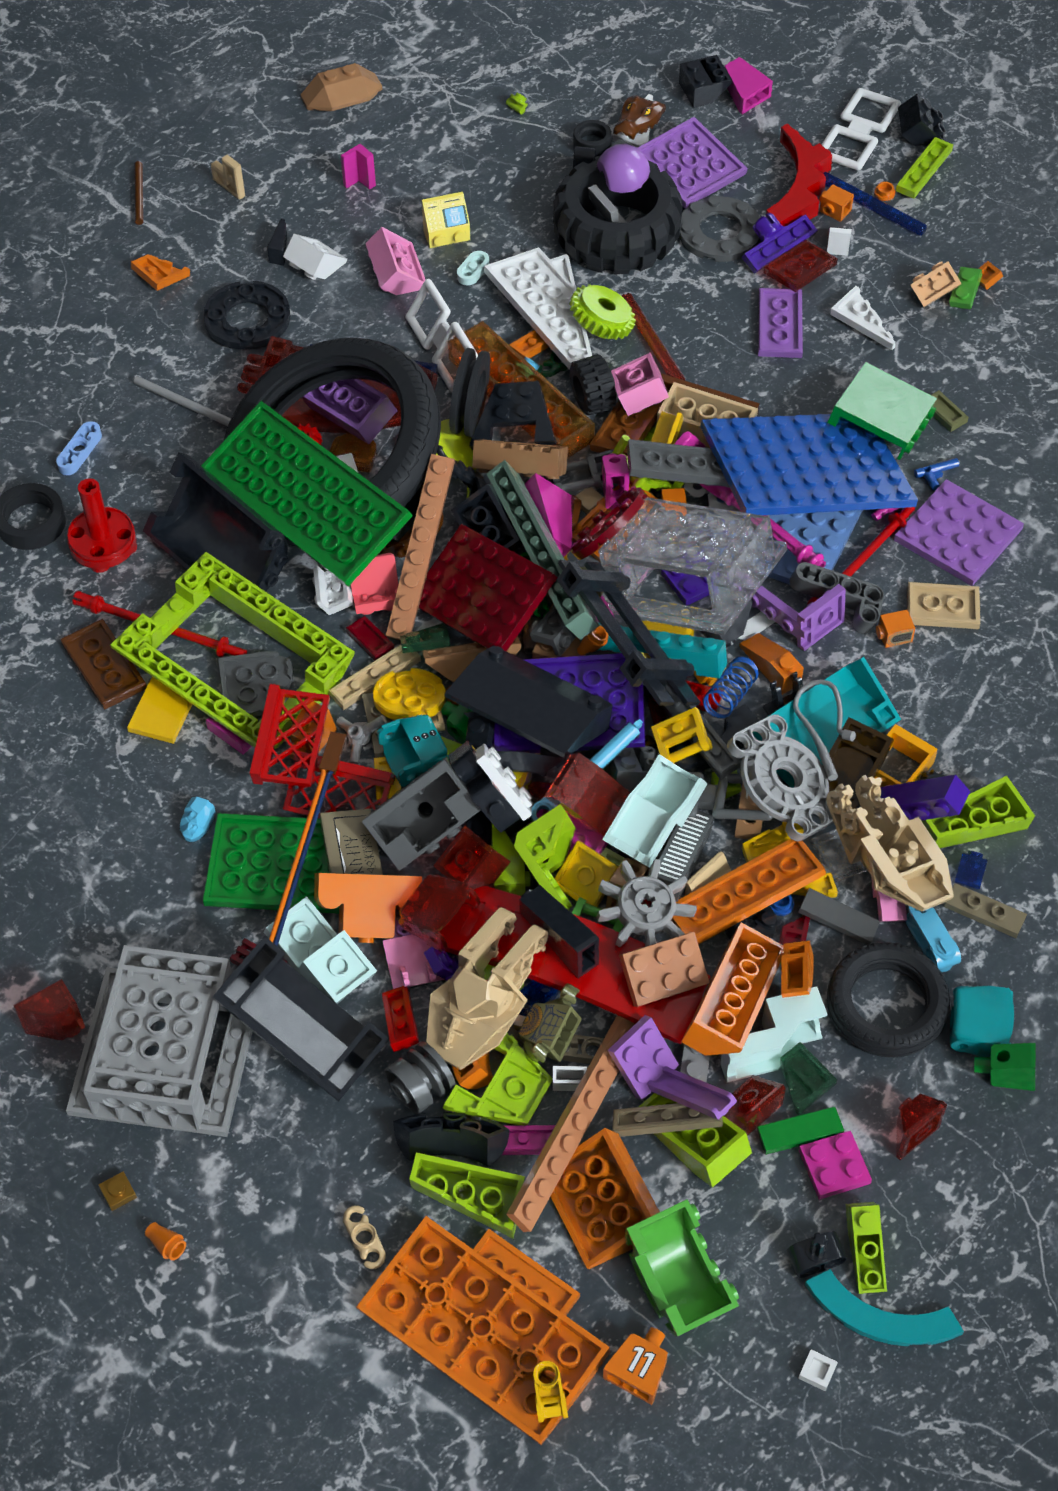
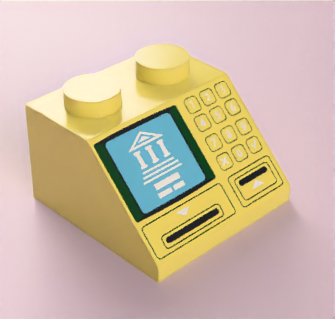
M463 192L422 200L423 231L429 248L470 240V224Z

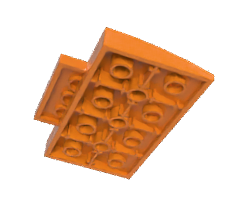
M427 1216L421 1221L356 1306L359 1311L540 1445L543 1444L563 1417L546 1418L544 1422L539 1423L533 1378L535 1366L542 1361H551L556 1364L560 1372L568 1411L610 1354L609 1346L567 1317L569 1311L580 1298L578 1291L490 1229L486 1231L474 1249H472ZM550 1370L543 1371L539 1376V1380L545 1384L551 1383L555 1378V1374Z

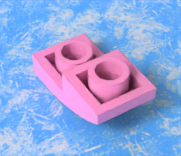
M872 880L873 898H877L879 921H906L905 904L874 890Z

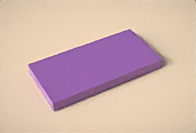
M759 288L758 356L802 358V290Z

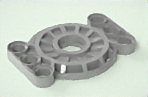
M774 714L737 732L728 741L727 749L732 756L742 759L741 777L750 798L769 816L787 822L785 827L787 835L792 840L799 842L834 823L826 801L827 794L829 793V782L819 759L802 743L790 737H785L788 729L787 723L783 717ZM770 723L776 724L780 732L774 731ZM753 731L761 735L762 741L754 738ZM735 740L742 742L745 750L739 749L735 744ZM783 769L788 771L794 778V788L785 786L778 779L776 770ZM811 814L817 815L821 820V824L814 822ZM794 823L801 825L804 831L803 834L795 830Z

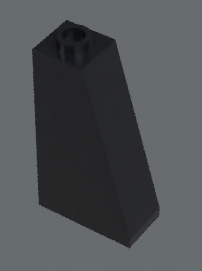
M541 885L534 890L526 891L519 899L520 913L531 926L537 925L548 931L546 943L577 978H580L599 965V937Z

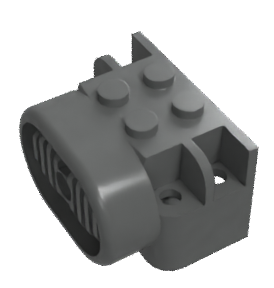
M446 756L373 810L363 819L362 823L400 871L424 852L429 855L440 847L441 839L445 836L448 840L461 831V825L478 813L480 808L471 799L466 783L455 773ZM422 802L430 803L433 807V812L424 814L420 810V804Z

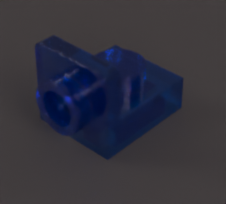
M968 850V854L962 853L954 883L980 890L988 860L983 859V854Z

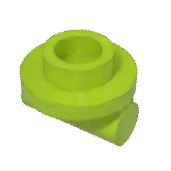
M518 92L515 95L511 93L510 98L506 100V105L522 115L528 106L525 102L527 98Z

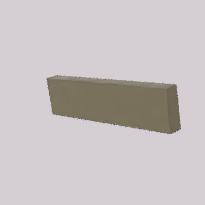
M679 1103L613 1110L612 1131L618 1133L620 1137L723 1127V1116L717 1120Z

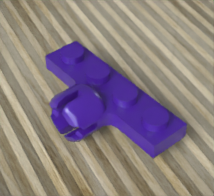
M772 213L765 214L767 217L762 216L756 221V224L753 225V230L761 239V243L742 256V259L754 274L818 232L806 214L785 227L780 224Z

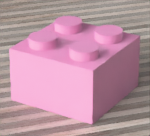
M651 352L611 370L618 398L628 416L669 398L661 373Z

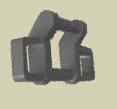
M614 449L586 456V459L567 462L566 472L588 467L591 478L562 484L560 478L552 479L553 484L567 493L591 487L595 489L601 488L602 472L598 473L596 463L602 462V457L611 454Z

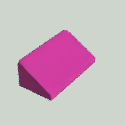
M209 717L206 719L207 729L242 755L252 747V745L213 718Z

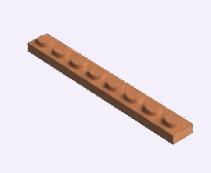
M431 454L386 632V637L410 643L455 459Z

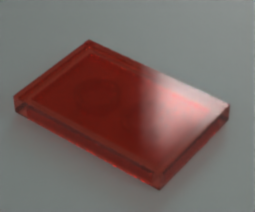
M804 240L766 265L763 273L792 291L797 292L837 265L838 258L813 243Z

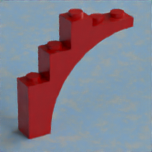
M788 123L781 127L780 143L790 153L795 163L797 175L788 193L778 203L766 210V214L772 213L784 227L805 214L809 220L818 216L819 200L817 196L821 195L825 190L826 177L824 174L831 170L832 154L820 143L812 146L809 141H806Z

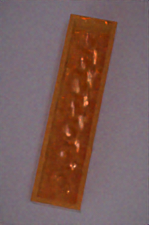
M482 321L464 332L477 354L481 351H487L490 354L488 397H490L495 384L539 381L552 423L553 433L556 437V446H568L567 458L591 443L595 437V423L485 322ZM454 337L448 341L449 360L458 368L465 350L457 337ZM522 425L521 427L535 439L536 425Z

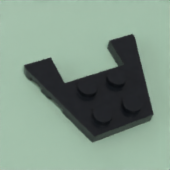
M539 381L495 384L470 441V448L473 450L474 440H492L494 427L536 425L535 444L556 445V437L553 433L552 423Z

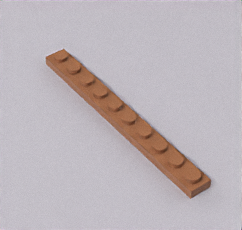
M618 1015L616 1016L506 1215L523 1232L532 1231L619 1072L608 1049L631 1029L635 1023Z

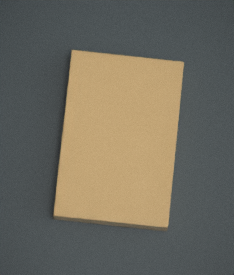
M908 582L907 609L914 625L979 629V586Z

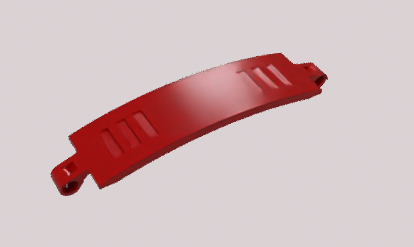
M463 880L459 881L451 898L448 900L423 895L420 905L410 916V919L415 920L416 924L422 927L429 928L436 925L427 941V945L458 955L499 908L502 907L514 913L517 920L514 923L515 928L513 932L507 936L503 934L497 946L498 955L496 958L492 957L488 965L494 967L498 965L531 927L530 923L520 913L519 899L521 896ZM426 909L430 910L428 916L423 915V911ZM432 913H437L435 919L430 918ZM577 915L575 916L599 937V965L580 978H577L547 943L545 944L546 949L544 952L540 951L533 955L532 971L527 978L560 991L569 983L580 989L575 997L612 1012L635 1024L644 1015H647L653 1019L663 1038L679 1044L682 1043L681 1041L708 986L706 984L634 1007L619 955L645 947V943L629 937L625 944L618 947L615 945L619 934L618 931ZM439 916L444 917V920L442 922L437 921V918Z

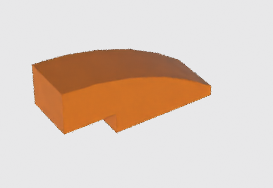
M810 941L784 944V954L781 955L782 998L809 995L811 992L814 955Z

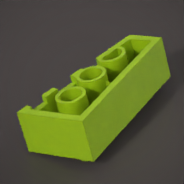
M1005 776L969 794L959 815L922 820V823L938 847L945 848L1028 829L1035 815L1008 776Z
M416 1153L409 1178L412 1189L514 1239L517 1225L506 1214L521 1189L525 1176Z

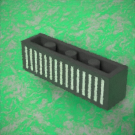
M698 810L695 817H688L682 828L678 825L674 826V831L670 833L665 842V849L661 848L656 859L660 860V872L657 879L666 885H670L676 879L683 876L689 880L711 834L714 821L713 815ZM684 888L682 891L674 894L676 902H678Z

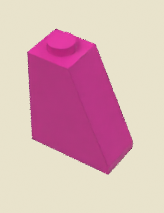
M738 57L725 65V69L732 79V83L727 89L739 113L744 114L771 97L773 81L745 60Z

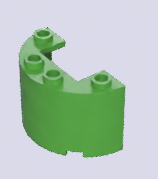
M688 1199L625 1230L626 1244L628 1246L632 1244L634 1252L629 1253L640 1284L658 1317L665 1316L668 1320L665 1326L674 1336H680L739 1306L737 1302L739 1295L732 1283L728 1284L726 1279L719 1280V1268L713 1259H709L705 1251L707 1249L706 1241L702 1234H697L695 1228L700 1226L698 1222L700 1214L693 1203L690 1204Z

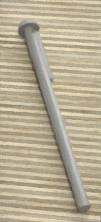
M136 376L134 379V384L223 425L228 426L231 418L144 378Z

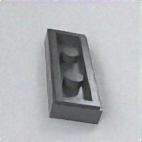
M811 888L808 889L798 911L866 945L871 944L880 923L879 920Z

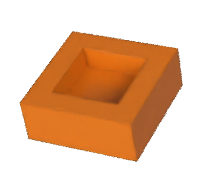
M989 261L979 268L982 269V277L979 284L986 290L1003 277L1002 272Z

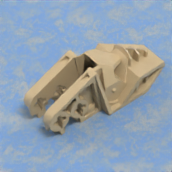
M864 775L856 783L855 791L861 806L857 809H852L850 798L853 796L854 791L850 785L844 786L843 783L839 784L835 790L827 794V806L850 864L859 861L863 863L872 876L874 890L921 912L947 902L954 897L947 858L919 817L908 820L894 798H880V785L882 783L880 777L875 779L873 776L867 778Z
M502 907L489 918L459 952V967L452 978L430 994L426 1042L437 1051L445 1062L459 1070H462L500 1045L527 1002L526 997L519 990L532 971L533 955L540 951L544 952L546 949L545 944L548 938V931L537 925H532L498 965L491 970L492 975L488 981L485 980L484 969L492 957L496 958L498 955L497 946L503 934L506 936L508 934L511 935L515 928L514 923L517 920L514 913Z

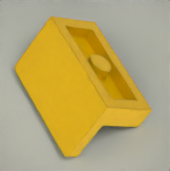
M661 411L651 442L675 444L683 423L682 413L677 412V415Z

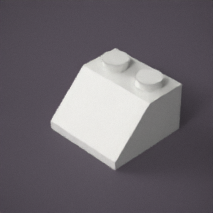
M293 234L283 255L284 258L290 261V266L298 270L303 269L305 271L304 275L314 280L317 277L326 279L347 261V258L319 240Z

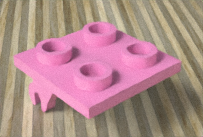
M433 930L383 940L393 989L401 986L413 987L445 980L434 974L424 955V952L431 948V946L427 945V941Z

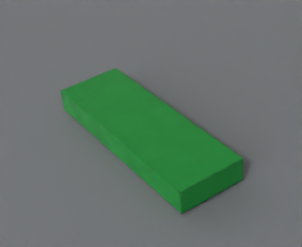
M831 1107L758 1126L757 1132L765 1155L844 1133V1128L836 1107Z

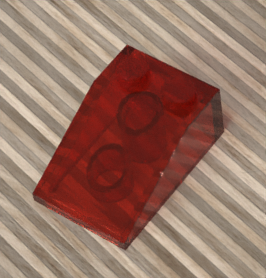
M574 753L569 756L544 797L557 806L561 804L567 813L604 837L630 792L591 760L580 753Z

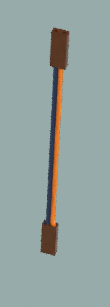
M330 731L319 766L321 776L269 940L276 946H278L330 777L332 774H336L347 739L346 734Z

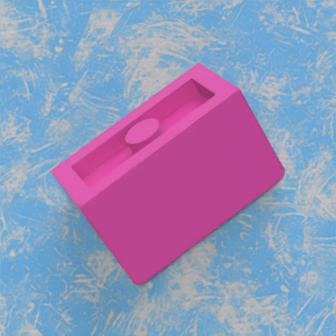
M358 144L341 155L343 184L346 188H349L358 181L369 190L376 186L374 157L369 150Z

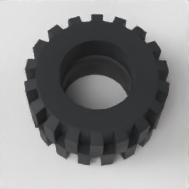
M600 354L573 361L570 365V382L576 402L583 413L589 416L614 408L617 398L615 382L605 359Z

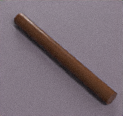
M137 161L134 163L135 223L142 225L144 222L143 164Z

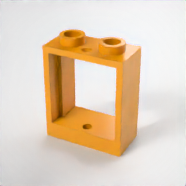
M897 724L893 726L887 736L894 739L891 748L893 747L920 763V766L906 783L918 781L923 772L926 773L934 764L938 749ZM881 770L875 776V779L879 777L882 779L880 787L902 784Z

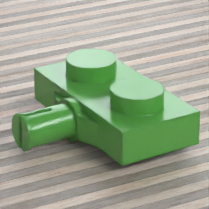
M960 267L957 277L961 285L952 290L949 301L950 307L971 309L982 277V269Z

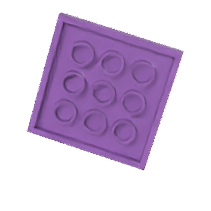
M695 117L638 147L649 161L658 165L660 172L666 171L673 179L681 195L682 206L685 209L691 203L709 196L746 175L748 169Z
M946 479L907 521L906 526L902 527L895 534L894 541L973 586L1021 532L1024 523Z

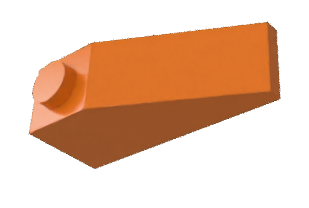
M757 633L739 643V647L755 663L770 683L773 681L777 682L776 687L780 686L782 695L792 690L791 673L797 671V678H802L804 667L790 651L762 634Z

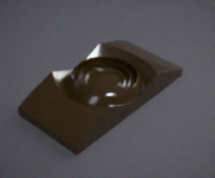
M848 717L842 730L854 731L856 737L854 741L842 739L840 734L838 735L829 752L838 778L833 781L828 780L829 792L835 790L839 784L843 783L844 786L850 785L854 791L853 796L850 798L852 809H857L860 807V803L855 791L856 783L864 775L867 778L871 776L875 778L886 759L894 739Z

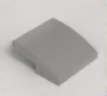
M596 184L588 188L593 205L608 222H626L618 213V209Z

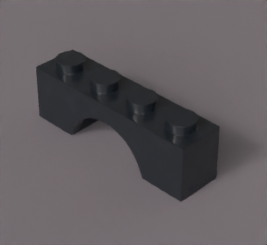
M746 704L733 710L724 720L725 733L721 736V739L726 745L737 732L759 722V719ZM686 740L670 747V754L691 745V742ZM735 740V744L739 749L745 747L742 742ZM699 752L675 762V765L687 772H702L707 768H711Z

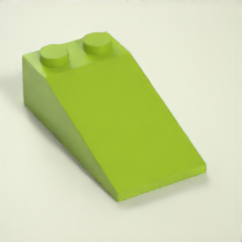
M654 1093L639 1107L675 1104L677 1102ZM724 1116L723 1127L653 1133L696 1176L712 1188L752 1154L746 1132Z

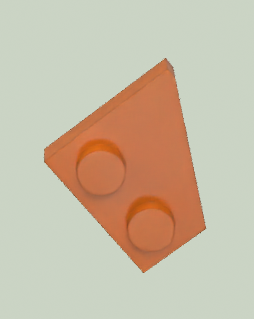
M149 254L131 261V269L157 291L190 276L189 268L184 267L182 270L173 267V262L161 260Z

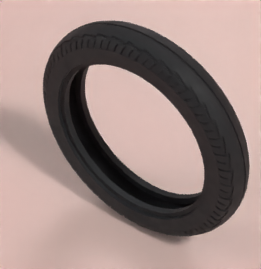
M365 338L327 340L292 353L265 372L247 391L235 409L226 429L224 440L260 401L282 416L290 406L307 393L335 381L367 379L391 388L397 393L400 403V430L389 458L370 482L403 507L408 504L422 486L431 454L436 455L440 439V407L435 390L426 373L412 358L401 350L389 344ZM287 539L288 547L298 548Z

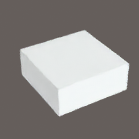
M810 1350L798 1379L826 1391L838 1362Z

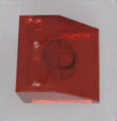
M464 826L433 866L461 891L467 892L494 883L511 861L474 831Z
M62 979L13 1005L23 1030L29 1035L62 1041L67 1037L76 1036L85 1028L77 1003Z

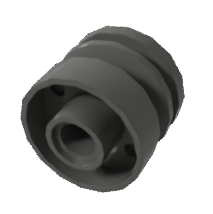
M424 1041L417 1044L415 1050L411 1049L407 1052L409 1063L405 1059L398 1058L384 1069L385 1076L394 1094L414 1114L421 1113L433 1104L431 1093L440 1098L445 1095V1090L450 1091L456 1085L453 1074L444 1059L432 1046Z

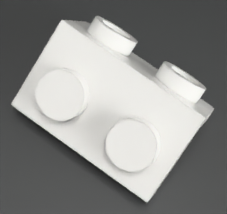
M319 566L313 567L314 577L312 580L316 590L314 600L318 608H322L328 615H331L353 605L351 585L347 587L330 572H324Z

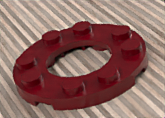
M633 486L628 492L624 490L615 499L617 502L605 512L600 510L592 518L594 523L590 527L585 526L577 534L579 539L571 546V553L578 560H582L598 550L601 545L616 535L632 519L645 501L643 499L647 497V494L640 487L636 488V486Z

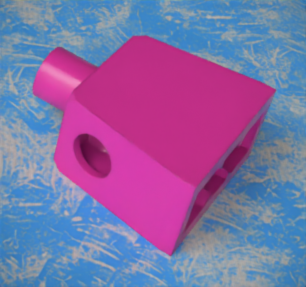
M611 453L602 457V485L606 509L617 502L615 499L624 490L629 491V470L626 456L623 454ZM613 483L618 484L620 488L613 491Z

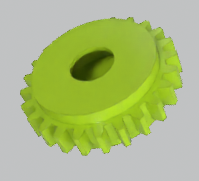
M588 284L587 287L582 285L581 288L578 287L570 298L569 305H571L570 311H573V317L585 330L595 336L605 339L617 340L618 337L623 339L624 336L627 337L635 326L636 319L633 318L635 314L632 313V308L620 294L612 289L600 285Z

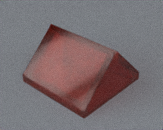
M752 1075L732 1093L737 1102L724 1117L744 1130L748 1136L783 1105L786 1091L784 1084Z

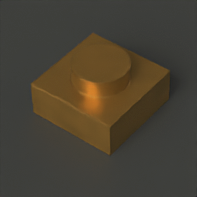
M124 1171L99 1184L100 1190L112 1211L137 1198Z

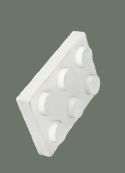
M484 743L476 749L477 763L522 820H526L532 815L531 806L533 804L530 801L532 799L531 795L524 786L519 788L515 782L517 778L509 767L504 769L499 761L501 757L493 747L489 749Z

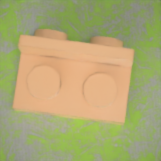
M941 261L931 268L932 271L927 275L922 273L912 280L914 283L911 284V288L923 307H926L961 285L949 262L943 263Z

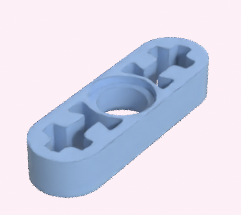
M92 421L84 423L57 457L56 462L61 474L72 475L76 473L101 440L102 433L98 423ZM76 446H85L81 451L73 450Z

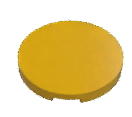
M411 668V671L397 673L391 671L383 675L374 685L373 702L381 714L393 720L417 715L433 717L441 711L446 703V690L442 680L429 671L418 668Z

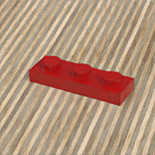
M401 986L382 993L389 1040L393 1051L395 1052L418 1044V1033L408 987Z

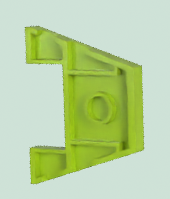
M507 1033L500 1045L494 1048L506 1056L483 1096L479 1098L460 1086L455 1085L443 1109L518 1126L529 1124L553 1078L538 1062L532 1061L529 1055L518 1045V1041Z

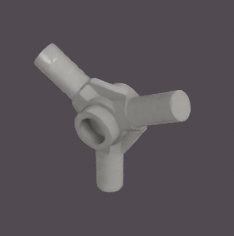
M383 715L370 723L357 722L352 724L343 717L337 719L336 724L347 731V737L350 746H352L349 763L359 764L361 749L370 741L373 731L380 728L381 725L387 724V720Z

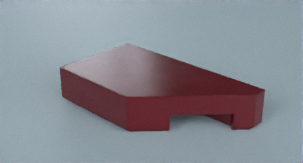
M803 915L794 922L783 925L779 943L784 946L786 943L806 941L810 918Z

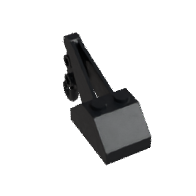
M438 445L437 455L447 457L443 447ZM455 460L452 476L456 480L460 478L467 485V499L451 509L459 526L463 524L511 551L518 549L523 543L494 487L486 484L478 471H474L471 466L466 467L461 460Z

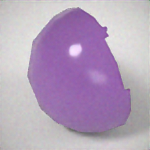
M616 144L608 148L597 162L599 171H603L609 190L613 192L626 193L641 188L650 173L647 157L637 147L629 144Z

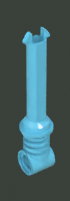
M640 719L634 724L629 722L573 776L560 777L558 784L555 786L557 789L553 788L551 790L552 794H546L548 798L543 797L532 806L531 821L534 822L538 819L536 813L540 809L550 811L561 804L566 811L565 807L568 809L570 807L569 803L580 802L584 791L583 787L640 734L639 729L643 722Z

